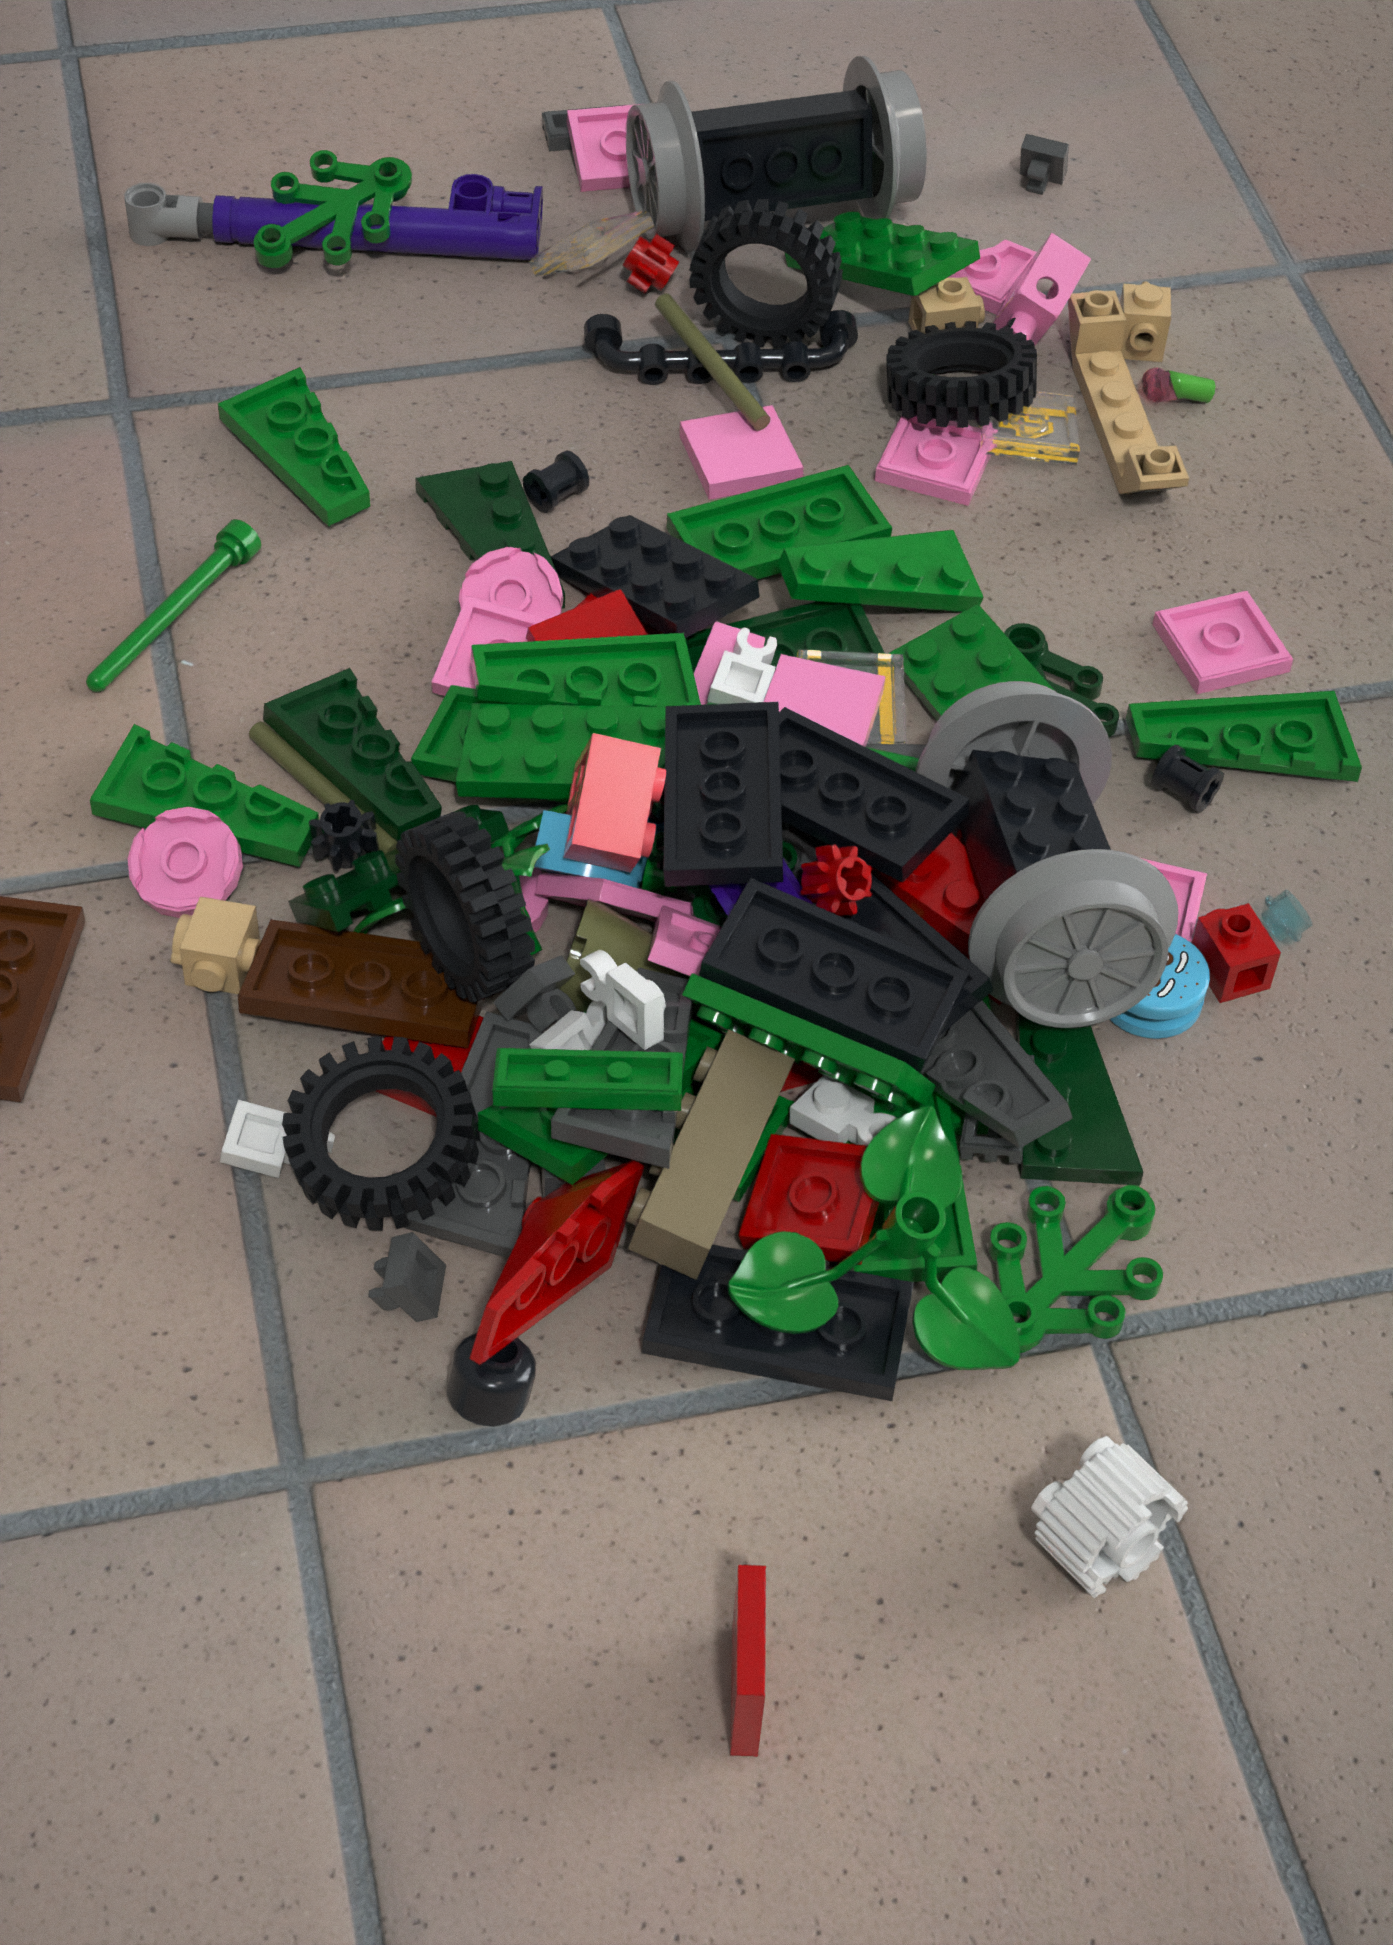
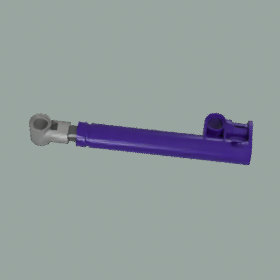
M466 174L454 180L448 209L392 205L389 217L391 233L389 238L381 243H371L364 238L361 220L367 212L372 211L373 204L360 205L350 241L351 250L537 261L543 218V186H535L533 193L506 191L504 186H493L491 180L483 175ZM153 183L133 185L124 194L130 238L133 242L143 246L162 244L169 237L200 239L203 233L213 234L215 242L234 243L239 241L242 244H254V237L261 227L268 224H276L283 227L320 206L298 202L282 204L276 202L274 198L241 196L239 199H236L235 196L216 195L214 203H203L201 196L167 195L161 186ZM335 220L293 243L292 246L323 248V239L332 233ZM372 225L370 228L379 229L382 225ZM334 247L332 249H343V247Z

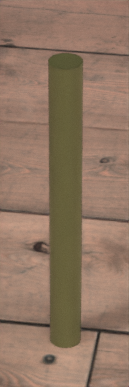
M668 293L659 296L655 302V307L752 427L757 431L767 427L771 420L770 416L677 302Z
M261 721L252 726L249 731V738L324 805L327 803L330 805L339 802L348 803L350 801L344 793L265 722ZM355 804V806L360 810L361 815L364 814L365 812L362 811V810ZM376 823L377 829L374 832L377 833L379 850L386 854L396 849L397 841Z

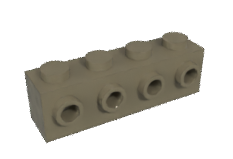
M729 1029L718 1051L707 1046L693 1077V1080L702 1083L701 1089L697 1097L686 1092L681 1102V1111L677 1113L675 1128L681 1131L676 1142L673 1143L670 1167L667 1169L651 1165L649 1173L659 1177L653 1191L643 1187L640 1188L626 1219V1222L636 1226L628 1246L629 1250L697 1280L793 1065L794 1058Z

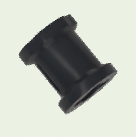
M566 450L558 454L555 462L542 470L533 469L523 477V487L533 506L541 512L548 513L558 505L559 500L571 493L580 494L587 490L590 478L581 459L573 452Z
M1173 745L1156 766L1151 784L1158 790L1169 789L1189 801V807L1200 813L1207 808L1219 791L1224 773L1215 767L1211 769L1206 768L1186 756L1185 748L1180 745Z

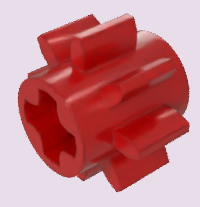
M657 233L651 242L640 236L622 264L624 268L632 272L626 282L644 294L650 285L662 291L680 262L670 256L675 245Z
M836 844L816 847V857L818 860L801 864L803 870L801 895H805L811 902L816 903L817 907L835 913L838 916L857 914L855 901L871 897L872 895L870 891L872 867L868 866L863 859L857 857L858 847L856 846L838 848Z

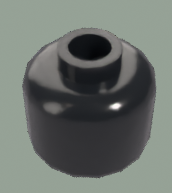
M475 1332L464 1338L454 1352L447 1380V1398L451 1407L462 1418L476 1425L495 1427L509 1424L519 1418L528 1405L536 1376V1360L530 1348L519 1338H516L483 1364L479 1365L469 1359L478 1333Z

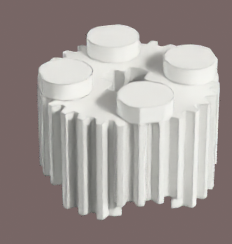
M1108 1436L1096 1440L1086 1449L1079 1462L1082 1468L1076 1470L1070 1480H1066L1063 1485L1059 1481L1049 1484L1038 1494L1031 1506L1032 1512L1040 1519L1036 1524L1038 1529L1035 1531L1037 1536L1035 1539L1093 1598L1106 1592V1588L1102 1583L1106 1585L1112 1577L1115 1579L1120 1575L1126 1582H1129L1132 1579L1136 1580L1142 1571H1146L1150 1563L1159 1558V1554L1164 1548L1157 1539L1159 1533L1166 1528V1522L1172 1517L1179 1522L1183 1514L1188 1510L1186 1499L1134 1449L1124 1443L1119 1446Z

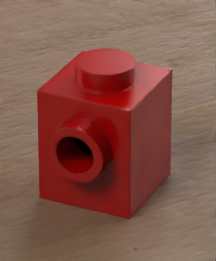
M1249 903L1230 909H1216L1205 916L1198 917L1192 944L1199 949L1207 961L1210 972L1209 987L1219 1003L1271 988L1281 952Z

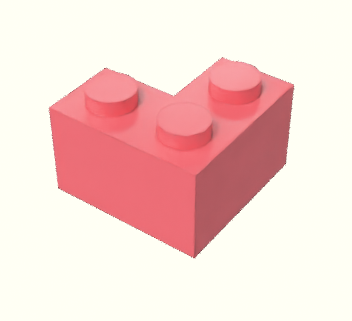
M596 733L591 735L574 768L566 814L571 815L563 858L631 873L641 856L647 858L650 856L655 838L656 824L647 822L650 816L653 802L659 803L666 778V769L657 767L661 748Z

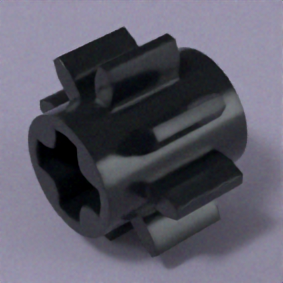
M350 800L348 803L339 802L332 805L327 803L325 804V810L320 816V820L309 821L313 839L311 846L314 858L317 860L327 856L333 866V871H338L340 868H353L352 862L355 859L368 854V851L374 852L379 850L377 833L374 832L377 829L374 813L366 812L361 815L360 810L355 806L354 800Z

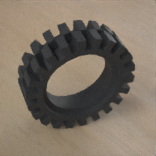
M758 199L753 212L748 200L738 202L735 211L732 210L730 205L722 209L719 217L714 216L709 221L706 230L704 229L690 264L689 271H692L689 279L690 288H697L693 298L697 305L707 303L703 315L709 321L720 315L721 318L717 329L725 334L733 325L738 328L734 339L744 343L747 333L754 334V343L763 348L768 337L772 338L774 348H782L787 337L791 342H802L805 334L811 338L817 333L819 326L823 327L828 320L840 288L843 270L839 269L842 260L840 252L832 253L836 244L831 235L820 239L824 227L817 220L808 228L805 227L804 223L808 213L798 209L794 218L785 216L789 205L787 203L778 201L774 212H769L768 199ZM747 244H764L775 247L796 260L804 272L807 281V291L797 300L783 305L759 302L746 296L736 288L728 276L725 257L737 247Z
M966 321L965 327L956 328L955 322L945 323V329L939 330L936 325L926 326L925 334L916 329L908 332V338L901 336L895 340L896 345H891L888 349V354H886L888 402L892 403V408L896 412L902 411V416L907 419L917 416L918 423L927 425L932 419H936V426L947 427L949 421H957L958 428L968 427L969 420H976L979 426L989 425V417H993L999 422L1007 420L1008 412L1018 415L1023 412V406L1029 407L1033 403V398H1036L1037 349H1035V344L1032 340H1026V335L1022 332L1013 334V328L1007 326L996 331V324L988 322L982 328H976V321ZM956 370L988 372V374L972 377H943L934 375Z
M453 811L404 831L400 835L402 839L397 840L396 844L399 853L395 855V864L402 871L397 874L398 885L407 891L406 895L401 896L406 909H410L413 912L414 918L409 921L414 932L420 930L424 938L420 945L425 955L430 952L433 954L432 966L438 974L444 972V980L450 989L456 988L457 995L462 999L468 997L469 1002L480 1001L508 989L529 968L534 967L535 959L530 953L535 951V941L526 933L533 930L530 917L523 915L520 910L521 907L526 906V902L522 893L515 894L511 883L517 881L511 868L505 871L501 864L505 856L499 846L491 849V835L485 828L479 830L478 821L472 816L466 818L465 813L461 811L456 813Z
M381 1036L367 1038L368 1053L359 1055L355 1042H350L342 1045L346 1060L337 1064L329 1052L319 1059L323 1071L320 1077L310 1069L301 1076L300 1080L305 1093L292 1090L287 1100L292 1113L283 1114L282 1126L287 1136L282 1138L284 1149L297 1181L312 1205L317 1202L321 1212L330 1219H333L337 1212H339L342 1222L346 1226L357 1228L361 1217L365 1218L369 1230L383 1231L384 1217H392L396 1229L410 1226L407 1212L418 1209L422 1220H425L435 1215L431 1201L436 1197L445 1206L456 1198L452 1184L456 1182L465 1187L470 1179L471 1174L467 1163H477L479 1150L476 1141L480 1140V1131L478 1130L477 1115L470 1091H468L465 1079L460 1071L454 1072L451 1060L442 1053L435 1059L431 1046L419 1042L414 1052H411L407 1038L394 1036L391 1050H385ZM386 1089L407 1091L424 1099L434 1109L437 1115V1127L430 1147L416 1163L401 1172L385 1177L359 1176L339 1167L328 1155L327 1140L329 1130L336 1116L348 1103L364 1094Z

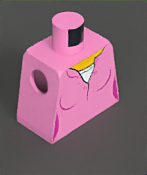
M1051 233L1014 281L993 322L996 324V330L1004 326L1013 328V334L1022 332L1026 335V340H1032L1036 345L1060 315L1091 258ZM1040 279H1049L1053 282L1047 296L1036 288Z

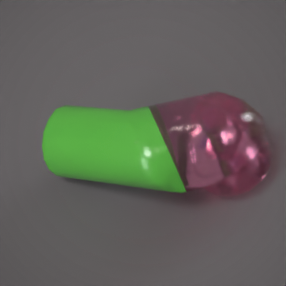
M1157 367L1147 370L1142 377L1143 393L1148 399L1155 402L1189 399L1209 403L1215 394V382L1208 378L1175 371H1165Z

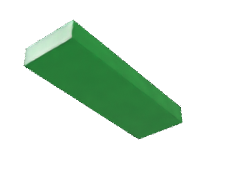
M497 1048L492 1089L493 1106L681 1111L683 1053Z

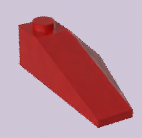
M633 1160L581 1177L573 1185L566 1182L544 1198L541 1196L537 1197L529 1205L522 1219V1231L486 1304L469 1358L470 1360L479 1365L483 1364L611 1268L644 1165Z

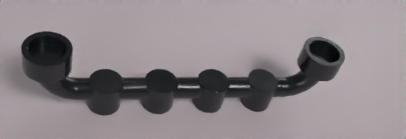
M845 310L831 311L824 326H819L823 348H808L802 342L792 341L783 345L781 349H760L755 343L744 342L737 345L734 350L716 351L730 369H734L735 375L743 383L758 381L763 376V369L782 368V375L787 381L801 382L809 377L811 368L826 367L840 361L847 353L848 348L856 343L858 339L856 318L852 313ZM597 314L590 317L584 324L585 346L590 352L597 354L606 365L617 370L639 371L640 379L646 384L657 385L664 382L668 377V370H687L688 379L696 384H705L713 380V377L689 348L686 351H666L661 345L647 344L640 348L639 351L628 352L619 350L623 341L622 327L620 321L613 315Z

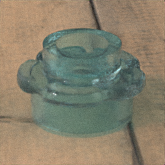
M1287 889L1274 898L1271 895L1265 897V904L1269 909L1263 912L1261 916L1270 931L1280 941L1289 937L1293 941L1299 942L1302 938L1301 934L1313 926L1310 916L1301 903Z

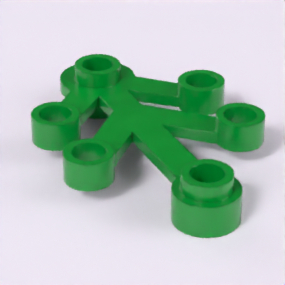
M320 150L315 152L310 158L311 174L316 181L328 183L336 179L359 184L350 189L301 184L298 178L290 172L276 174L271 180L272 194L276 202L282 204L298 202L320 206L283 227L276 224H268L261 227L254 237V248L258 262L268 268H279L286 265L293 256V243L335 220L332 233L327 235L322 242L324 258L329 264L336 266L347 263L352 256L350 241L358 208L374 198L372 211L367 212L361 220L363 236L371 243L384 242L391 233L389 217L393 202L402 199L412 184L410 167L401 159L394 157L380 158L370 166L338 162L333 152ZM321 165H330L328 168H318ZM284 186L292 187L289 190H280ZM372 225H382L379 229L370 228ZM334 247H343L340 251L331 250Z
M1127 1185L1115 1190L1108 1198L1103 1219L1064 1256L1060 1222L1066 1205L1065 1197L1059 1190L1050 1186H1041L1034 1189L1029 1196L1026 1214L1035 1228L1041 1279L1028 1292L1025 1291L1020 1264L1027 1245L1026 1232L1019 1225L1010 1222L1000 1223L992 1229L988 1252L991 1258L996 1261L999 1290L1008 1303L1012 1315L1025 1320L1022 1323L1015 1322L1019 1334L1020 1353L1027 1352L1038 1345L1045 1334L1091 1333L1103 1339L1115 1337L1122 1329L1126 1311L1122 1302L1113 1296L1130 1295L1137 1300H1150L1159 1293L1163 1280V1270L1156 1261L1150 1258H1135L1129 1262L1126 1270H1088L1119 1239L1136 1241L1149 1233L1156 1208L1154 1201L1146 1190L1135 1185ZM1042 1203L1049 1204L1055 1210L1044 1211L1037 1205ZM1125 1206H1131L1138 1210H1130ZM1010 1240L1017 1246L1006 1248L1000 1245L999 1241ZM1139 1274L1145 1275L1152 1282L1141 1283L1134 1276ZM1061 1296H1097L1090 1301L1088 1309L1050 1308ZM1096 1313H1108L1115 1320L1103 1321L1096 1316Z

